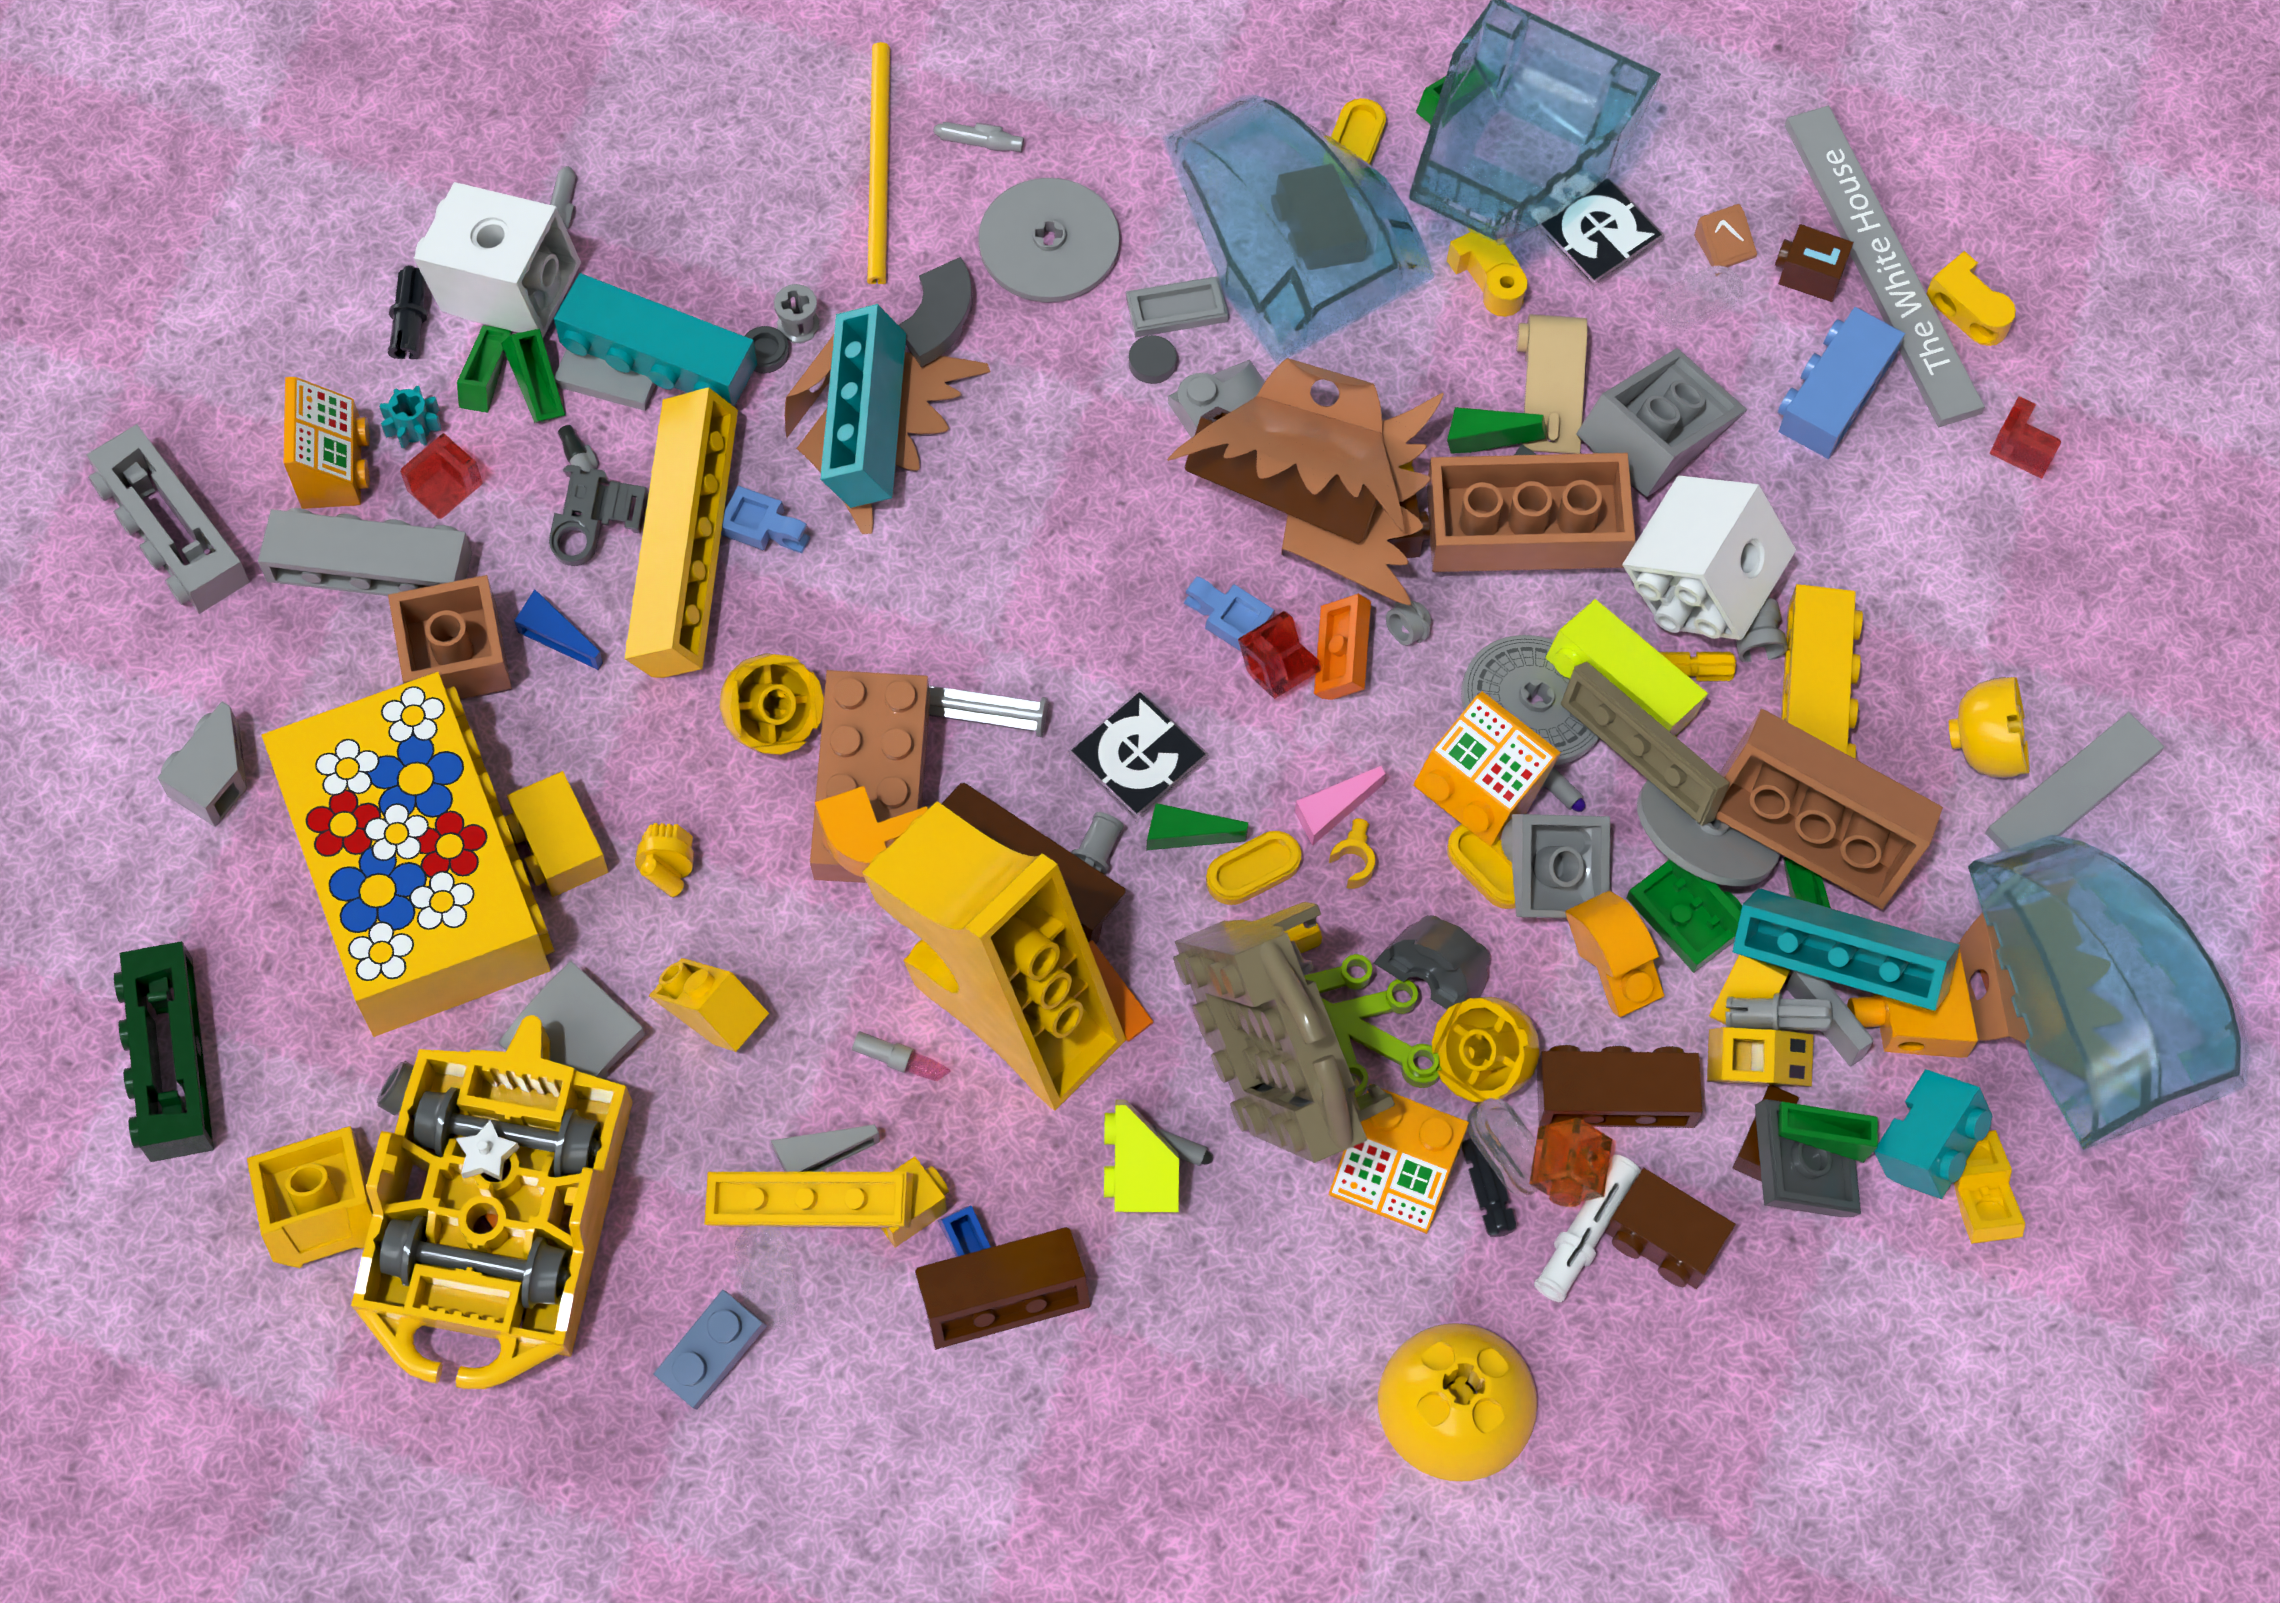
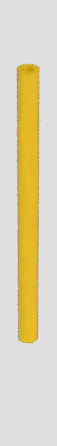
M883 42L872 45L868 284H876V279H878V284H886L890 46Z

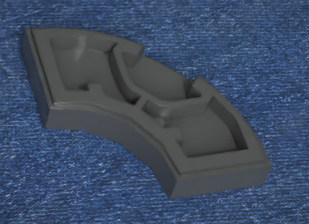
M961 257L919 275L923 291L922 302L910 318L899 324L906 333L907 348L921 367L940 357L958 340L963 333L962 327L970 310L972 311L973 294L970 276Z

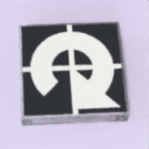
M1605 172L1534 218L1532 228L1592 291L1661 245L1665 238V234Z
M1141 689L1067 751V757L1136 824L1155 808V803L1160 804L1209 761V754Z

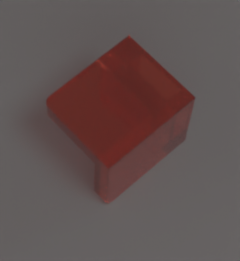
M2018 396L1989 454L2042 479L2061 441L2059 438L2027 424L2036 404Z
M444 433L400 470L407 492L438 519L445 517L483 484L477 462Z
M1287 611L1281 612L1238 638L1247 672L1274 699L1321 671L1320 661L1300 644L1293 617Z

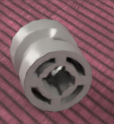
M1766 599L1744 638L1737 640L1738 656L1742 662H1752L1750 648L1765 647L1768 660L1777 659L1788 650L1785 633L1778 629L1781 614L1778 602L1775 599Z

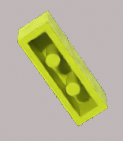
M1596 599L1558 631L1545 657L1561 675L1569 679L1575 666L1588 662L1675 737L1696 717L1708 695L1704 689Z

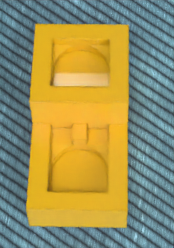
M1996 1130L1989 1131L1983 1140L1976 1143L1966 1160L1962 1176L1953 1183L1960 1213L1971 1244L2023 1237L2026 1224L2009 1184L2012 1168Z

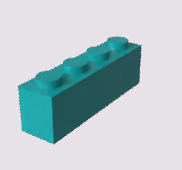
M579 273L554 317L559 342L570 352L580 356L590 354L603 359L609 366L620 372L628 373L631 370L647 376L654 384L664 389L671 390L676 388L689 393L709 387L734 407L757 366L753 339L582 273Z
M879 304L836 314L820 480L850 508L893 498L906 333Z
M1758 888L1742 905L1732 953L1936 1011L1949 993L1960 945Z

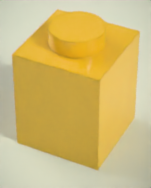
M915 1156L892 1171L913 1174L911 1227L881 1228L894 1248L947 1213L944 1195L949 1193V1189L933 1166L925 1170Z

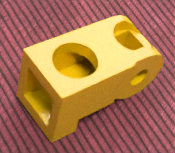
M1491 222L1450 241L1447 255L1448 264L1456 275L1468 270L1483 292L1485 308L1490 313L1502 317H1508L1520 311L1527 290V278Z
M1963 251L1932 277L1926 294L1932 305L1972 340L1981 345H1997L2008 334L2015 318V305L2008 296L1992 291L1974 275L1978 262L1967 252Z

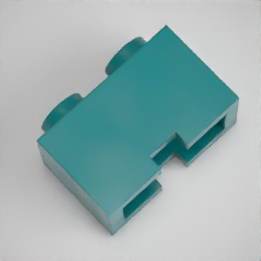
M1925 1069L1905 1100L1907 1107L1911 1108L1904 1121L1896 1118L1893 1119L1874 1153L1886 1177L1905 1187L1942 1199L1952 1182L1958 1181L1962 1176L1966 1160L1976 1143L1983 1140L1988 1134L1993 1115L1980 1087Z

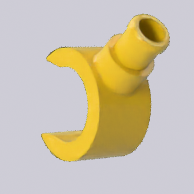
M1360 818L1352 821V829L1348 832L1347 839L1340 841L1333 847L1329 858V863L1339 860L1343 855L1355 854L1364 860L1366 867L1348 879V889L1359 888L1367 884L1373 875L1375 866L1374 852L1367 844L1368 836L1366 832L1369 823Z

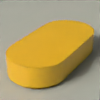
M1366 98L1354 99L1345 104L1340 112L1325 153V164L1332 163L1340 179H1358L1365 175L1371 166L1386 123L1385 111L1377 102Z
M1463 824L1456 827L1452 831L1447 845V854L1451 863L1490 903L1503 909L1516 908L1512 862L1507 859L1503 852L1501 839L1490 847Z
M1269 831L1218 856L1207 869L1206 886L1210 895L1220 903L1237 905L1290 879L1296 874L1300 866V846L1291 835L1285 832Z

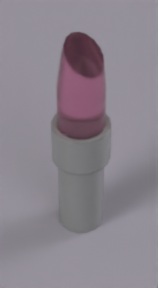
M861 1031L858 1032L852 1046V1051L887 1064V1067L903 1073L907 1071L933 1081H938L951 1072L949 1068L939 1062L913 1052L914 1049L899 1043L892 1044Z

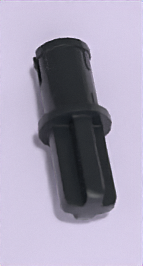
M411 265L405 266L398 273L395 304L389 308V316L393 321L388 355L394 359H405L406 351L410 352L409 359H418L421 325L427 320L428 316L427 311L423 308L426 281L419 268Z

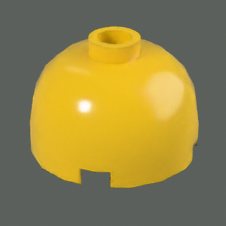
M764 653L743 660L729 672L721 688L719 708L724 726L735 740L755 752L782 755L799 749L806 743L804 740L810 735L812 729H817L822 720L824 697L820 682L815 674L808 671L805 665L800 663L801 661L788 655Z
M1999 677L1978 683L1969 689L1961 699L1958 718L1949 719L1948 721L1952 749L1962 748L1967 763L1977 772L1991 777H2015L2030 772L2028 742L2025 741L2023 724L2025 716L2017 677Z
M1497 997L1469 998L1464 1002L1456 1003L1449 1007L1437 1022L1432 1039V1053H1438L1439 1064L1442 1069L1437 1071L1441 1081L1455 1095L1471 1102L1500 1100L1523 1088L1534 1074L1540 1054L1538 1034L1530 1017L1516 1004Z

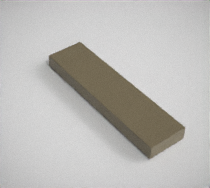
M1588 662L1575 666L1561 705L1700 825L1703 826L1714 821L1730 782Z

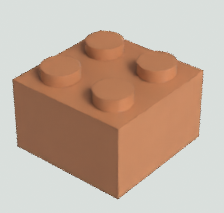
M487 575L388 594L403 684L439 672L444 688L448 689L455 686L460 699L512 689L497 605Z

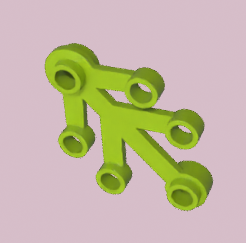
M1354 954L1348 956L1340 967L1304 975L1306 980L1316 983L1319 993L1344 986L1358 990L1369 984L1372 975V964L1365 956ZM1352 966H1359L1364 969L1366 974L1361 978H1353L1348 974L1347 970ZM1399 979L1392 981L1386 991L1334 1004L1322 998L1351 1074L1360 1077L1362 1081L1355 1088L1356 1097L1361 1096L1366 1091L1368 1073L1362 1065L1357 1063L1350 1038L1401 1065L1403 1078L1414 1087L1428 1088L1440 1079L1437 1072L1442 1070L1439 1064L1438 1053H1432L1431 1045L1416 1044L1410 1046L1362 1020L1389 1012L1398 1014L1410 1012L1416 1005L1418 990L1415 984L1408 979L1405 982ZM1397 990H1404L1409 993L1411 999L1401 1003L1396 1001L1392 994ZM1424 1056L1430 1059L1432 1066L1428 1069H1420L1415 1066L1413 1060L1416 1057Z

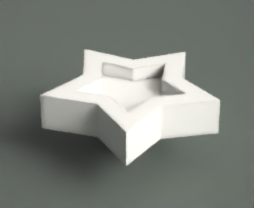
M491 1120L477 1135L456 1138L466 1154L461 1172L463 1178L486 1173L502 1181L504 1161L520 1148L517 1142L498 1137Z

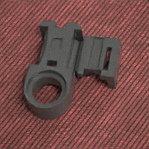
M576 465L564 467L563 472L566 477H570L563 514L554 513L549 537L550 548L561 563L568 566H579L587 563L594 556L601 529L598 520L602 521V525L609 526L610 520L624 522L625 529H631L633 533L640 534L649 495L646 487L609 481L606 473L600 469L592 468L590 472H587ZM601 483L609 484V486L601 485ZM633 497H635L636 502L632 521H630L628 519ZM569 531H580L585 534L587 539L585 549L573 556L561 552L559 544L562 536Z

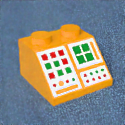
M285 377L283 463L301 508L361 505V489L369 488L370 484L368 462L366 459H361V447L370 445V429L367 417L359 416L353 398L297 377Z
M1482 691L1473 699L1431 750L1413 786L1491 847L1501 839L1503 829L1512 819V814H1527L1561 752Z
M1382 1089L1392 1096L1395 1105L1361 1122L1367 1141L1343 1151L1328 1195L1427 1234L1460 1152L1469 1122Z

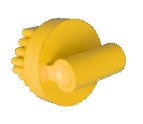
M657 823L650 824L636 850L635 865L640 874L670 897L679 895L684 887V882L681 878L688 876L693 868V836L678 824H674V826L670 823L667 826L664 823L660 825Z

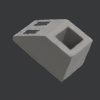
M223 701L212 713H207L199 720L194 729L193 736L180 751H175L166 759L162 766L161 774L157 777L170 799L214 827L218 825L247 790L240 726L231 707Z

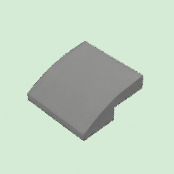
M570 961L525 1007L500 1039L499 1045L507 1051L521 1021L526 1016L534 1015L541 1020L551 1041L550 1061L575 1068L576 1071L606 1079L609 1076L607 1070L645 1036L643 1027Z

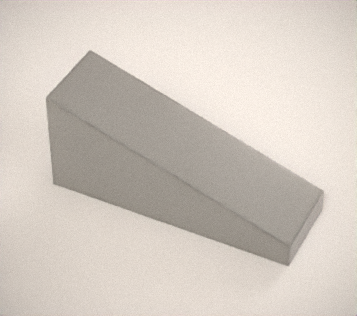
M874 1124L771 1140V1143L784 1172H820L879 1143L880 1137Z

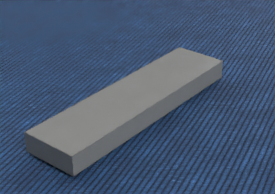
M2128 712L1990 825L1985 834L2021 869L2158 756L2165 746Z

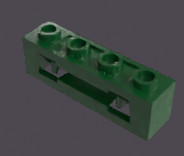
M182 941L120 952L121 972L114 973V987L119 1003H125L126 1019L119 1020L118 1026L124 1051L130 1050L131 1067L124 1069L123 1076L128 1098L135 1099L136 1116L129 1117L128 1121L132 1145L134 1148H141L150 1162L213 1151L214 1145L193 958ZM171 988L174 989L175 1000L172 999ZM146 996L148 997V1002L155 1009L156 1015L169 1013L175 1076L177 1083L185 1093L186 1103L183 1102L178 1094V1090L163 1092L156 1024L148 1012ZM157 1102H160L163 1114H159Z

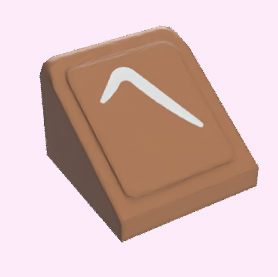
M1735 204L1699 218L1694 236L1714 272L1757 257L1749 225L1740 204Z

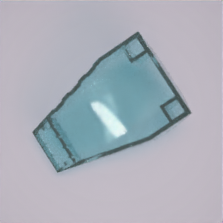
M1491 0L1452 54L1408 199L1415 205L1498 245L1509 244L1561 213L1609 177L1636 131L1659 83L1661 73L1509 2Z
M1241 95L1163 136L1164 145L1189 202L1195 223L1198 225L1205 242V248L1211 263H1213L1219 277L1223 293L1276 365L1434 278L1423 240L1406 206L1386 177L1354 152L1277 102L1258 95Z
M2050 835L1976 859L1968 866L1987 926H1994L2000 944L1996 954L2001 970L2009 971L2016 992L2011 997L2017 1018L2024 1017L2030 1035L2025 1041L2030 1058L2083 1150L2220 1099L2247 1086L2250 1043L2243 1008L2227 974L2185 919L2148 880L2120 859L2083 841L2056 835Z

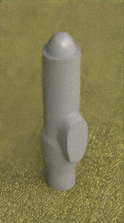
M943 122V124H937L933 129L935 135L940 137L941 140L985 147L989 150L1022 152L1024 137L1011 135L1004 132L1001 126L986 123H976L975 127Z
M569 166L558 171L550 205L557 207L566 229L569 228L574 207L570 200L576 180V175Z

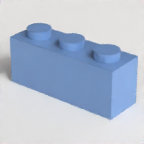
M1857 307L1853 308L1845 322L1837 319L1823 342L1824 345L1828 346L1823 355L1820 356L1814 353L1806 364L1800 377L1805 382L1799 391L1790 388L1777 412L1784 416L1778 432L1829 459L1896 358L1905 333Z

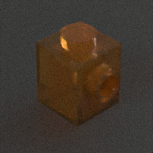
M1580 1118L1539 1126L1529 1184L1548 1195L1551 1202L1565 1207H1575L1580 1205L1582 1201L1604 1197L1613 1139Z

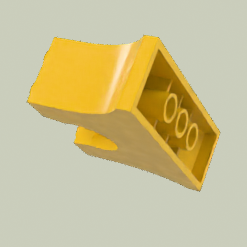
M937 801L923 815L915 818L908 829L886 850L878 853L870 865L862 871L876 903L900 924L909 928L922 939L903 960L914 985L982 1039L1054 1111L1126 1041L1059 866L1043 853L1039 856H1028L1013 851L983 834Z

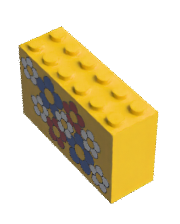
M439 672L261 734L354 999L373 1037L551 971L546 955L554 953L555 950L517 853L509 827L501 811L456 688L453 686L445 689Z

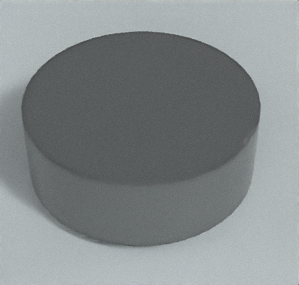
M760 326L746 333L745 337L754 340L757 358L755 372L771 373L784 366L789 357V347L786 336L780 330L770 326Z
M1149 335L1133 343L1129 351V369L1139 381L1157 384L1166 381L1174 373L1176 368V350L1170 341L1160 336Z
M404 1061L395 1067L378 1095V1107L394 1116L400 1112L414 1065Z

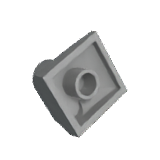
M1247 360L1212 375L1208 373L1189 375L1180 383L1178 391L1168 396V404L1192 438L1195 435L1202 415L1215 407L1232 412L1256 397L1265 381L1253 363Z
M1512 814V819L1503 829L1501 845L1505 856L1512 862L1516 917L1567 918L1566 910L1609 891L1610 816Z

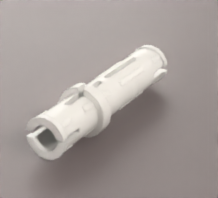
M1613 1155L1568 1231L1560 1232L1554 1242L1556 1248L1554 1254L1540 1277L1534 1282L1535 1288L1545 1297L1556 1302L1564 1301L1568 1290L1582 1267L1590 1266L1594 1260L1596 1244L1641 1172L1640 1168L1633 1161L1621 1155Z

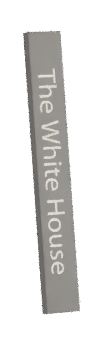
M1830 106L1788 117L1785 128L1841 238L1854 242L1850 255L1884 322L1905 333L1899 352L1938 428L1981 415L1985 406Z

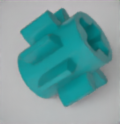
M415 386L414 389H394V394L390 398L389 403H380L379 406L385 419L381 426L386 438L397 434L401 448L404 449L409 442L420 441L424 446L427 445L426 437L430 434L431 430L441 431L442 428L436 415L440 409L435 396L424 400L420 386Z

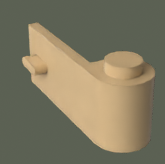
M1529 314L1527 323L1518 324L1516 351L1525 352V361L1527 362L1524 413L1544 415L1547 428L1546 439L1522 443L1533 452L1580 454L1581 438L1576 433L1582 426L1587 318Z

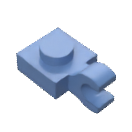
M737 486L724 511L722 536L764 550L769 539H772L780 546L801 554L810 540V536L804 534L807 527L806 523L792 517L782 516L784 512L782 501Z
M1197 576L1186 590V594L1189 596L1184 601V604L1204 616L1209 615L1206 620L1205 629L1244 654H1247L1274 616V609L1235 584L1232 585L1225 595L1208 581Z

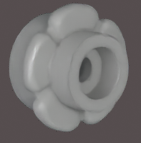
M1411 601V605L1395 602V608L1389 610L1386 614L1387 628L1401 645H1410L1416 640L1418 643H1421L1427 639L1430 633L1431 617L1425 606L1415 601ZM1402 626H1404L1409 633H1404L1402 631Z

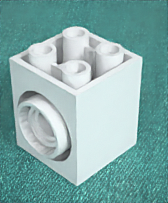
M457 182L453 183L446 198L438 204L435 219L426 236L418 242L414 257L441 311L470 321L518 333L540 328L542 338H544L581 265V260L556 206Z
M1678 475L1622 565L1633 581L1636 591L1643 597L1654 615L1655 622L1664 630L1673 633L1682 631L1703 634L1714 639L1723 637L1742 640L1796 549L1759 484Z

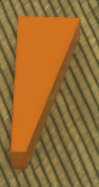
M1091 940L1089 946L1125 1038L1130 1042L1151 1026L1153 1020L1094 941Z

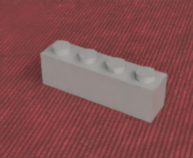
M291 508L288 511L271 509L258 563L267 582L388 596V594L466 579L472 551L466 533L447 525H436L433 528L411 526L404 521L396 519L377 522L362 520L351 514H339L334 517L317 515L301 508Z

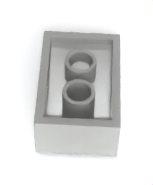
M1676 348L1602 393L1576 435L1589 445L1593 453H1628L1630 484L1648 497L1670 482L1738 420L1747 409L1683 352Z

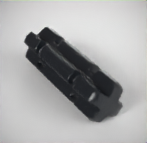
M1488 1135L1472 1136L1463 1141L1461 1148L1466 1164L1472 1163L1473 1166L1468 1171L1479 1209L1481 1211L1486 1210V1215L1482 1216L1484 1226L1490 1237H1502L1517 1229L1516 1218L1513 1208L1506 1207V1204L1510 1203V1198L1499 1162H1493L1492 1157H1496L1492 1139Z

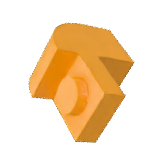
M864 786L815 802L818 818L833 857L847 871L860 877H864L862 871L870 865L878 853L886 850L908 829L915 818L923 815L928 810L926 806L877 823Z
M1609 890L1565 911L1580 957L1597 967L1608 1004L1615 1015L1622 1017L1664 997L1653 962L1654 959L1659 957L1657 949L1642 919L1626 900Z

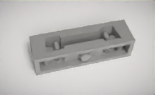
M137 424L86 454L95 471L88 476L91 484L103 501L113 497L119 505V508L113 511L117 519L130 536L138 531L145 540L144 543L139 545L141 551L155 570L164 566L171 575L165 582L181 605L190 601L200 614L250 583L241 561ZM148 470L152 473L151 477L160 496L194 540V542L182 548L189 563L185 566L173 540L142 500L155 491L146 473ZM209 549L211 554L206 555L204 550Z

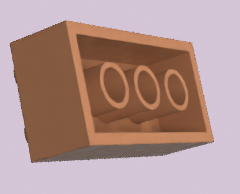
M1628 453L1431 457L1428 476L1431 479L1427 483L1432 572L1624 568L1622 564L1635 544Z
M826 671L815 802L864 786L877 823L922 808L930 710L928 676ZM815 806L810 866L814 880L867 883L864 877L847 871L833 857Z
M1761 708L1719 772L1730 784L1715 818L1883 910L1931 844L1943 807Z

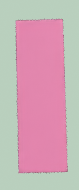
M1382 766L1296 801L1295 813L1312 846L1384 785L1386 773Z

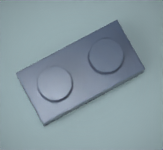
M722 1289L653 1375L693 1409L697 1410L767 1325L731 1294Z

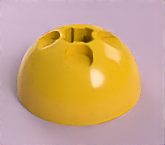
M1463 1323L1436 1325L1415 1334L1393 1353L1380 1379L1378 1413L1389 1442L1397 1453L1410 1465L1425 1474L1439 1479L1473 1481L1501 1471L1523 1451L1532 1435L1536 1422L1537 1394L1528 1366L1520 1354L1505 1339L1482 1327ZM1451 1381L1454 1382L1447 1389H1443V1386L1446 1387ZM1466 1382H1469L1478 1393L1474 1394Z

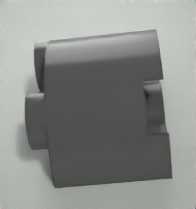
M1427 915L1421 918L1419 922L1409 925L1381 953L1374 964L1402 982H1405L1410 977L1422 978L1431 989L1430 999L1448 1009L1456 1003L1464 1002L1469 998H1479L1482 995L1488 979L1487 966L1490 962V956L1486 947L1476 942L1461 927L1441 920L1437 916Z

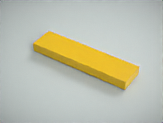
M708 1172L704 1225L720 1227L910 1228L913 1174L909 1172Z

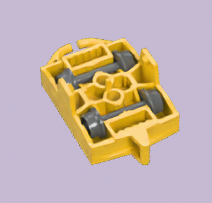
M529 1015L521 1021L506 1052L486 1050L462 1052L419 1049L405 1091L395 1132L381 1131L366 1185L373 1216L361 1257L351 1307L399 1367L410 1376L430 1383H439L443 1364L442 1362L427 1359L417 1351L414 1345V1335L421 1326L498 1339L500 1353L489 1365L480 1368L460 1366L456 1377L457 1388L487 1389L503 1384L557 1354L568 1357L572 1356L633 1101L627 1087L585 1074L576 1071L575 1068L550 1061L551 1041L541 1020L537 1016ZM491 1120L498 1137L518 1143L520 1148L504 1161V1163L511 1165V1170L504 1180L489 1182L486 1180V1173L463 1178L461 1172L466 1154L456 1138L477 1135ZM414 1164L428 1173L421 1199L404 1201ZM565 1205L573 1206L569 1221L571 1235L559 1229ZM485 1214L498 1216V1222L490 1232L485 1234L473 1232V1226L479 1217ZM524 1307H525V1308H527V1309H526V1313H525V1317H524V1321H523V1325H522V1329H521V1328H519V1326H520V1322H521L523 1310H524Z

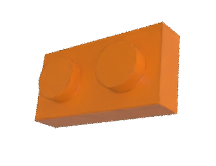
M1359 593L1321 606L1314 694L1322 699L1333 700L1365 690L1371 601Z

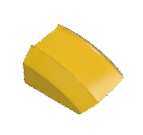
M351 1126L247 1158L260 1232L273 1262L300 1269L304 1263L355 1247L364 1248L373 1210L367 1194V1182Z

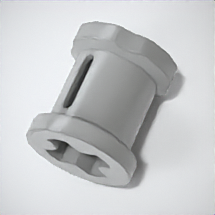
M792 284L783 287L774 299L775 312L779 318L777 329L792 343H805L811 340L819 330V318L815 313L817 310L816 296L811 289L804 285ZM795 297L796 306L792 307L791 298ZM798 324H803L802 333H799Z

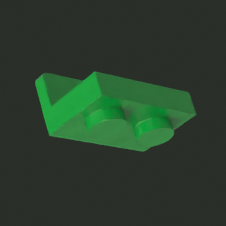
M1669 858L1666 863L1628 891L1626 899L1693 973L1735 941L1742 909L1739 900L1728 891L1723 892L1716 883L1691 874Z

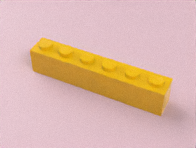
M709 387L662 400L624 657L625 660L655 678H665L703 668L738 410Z

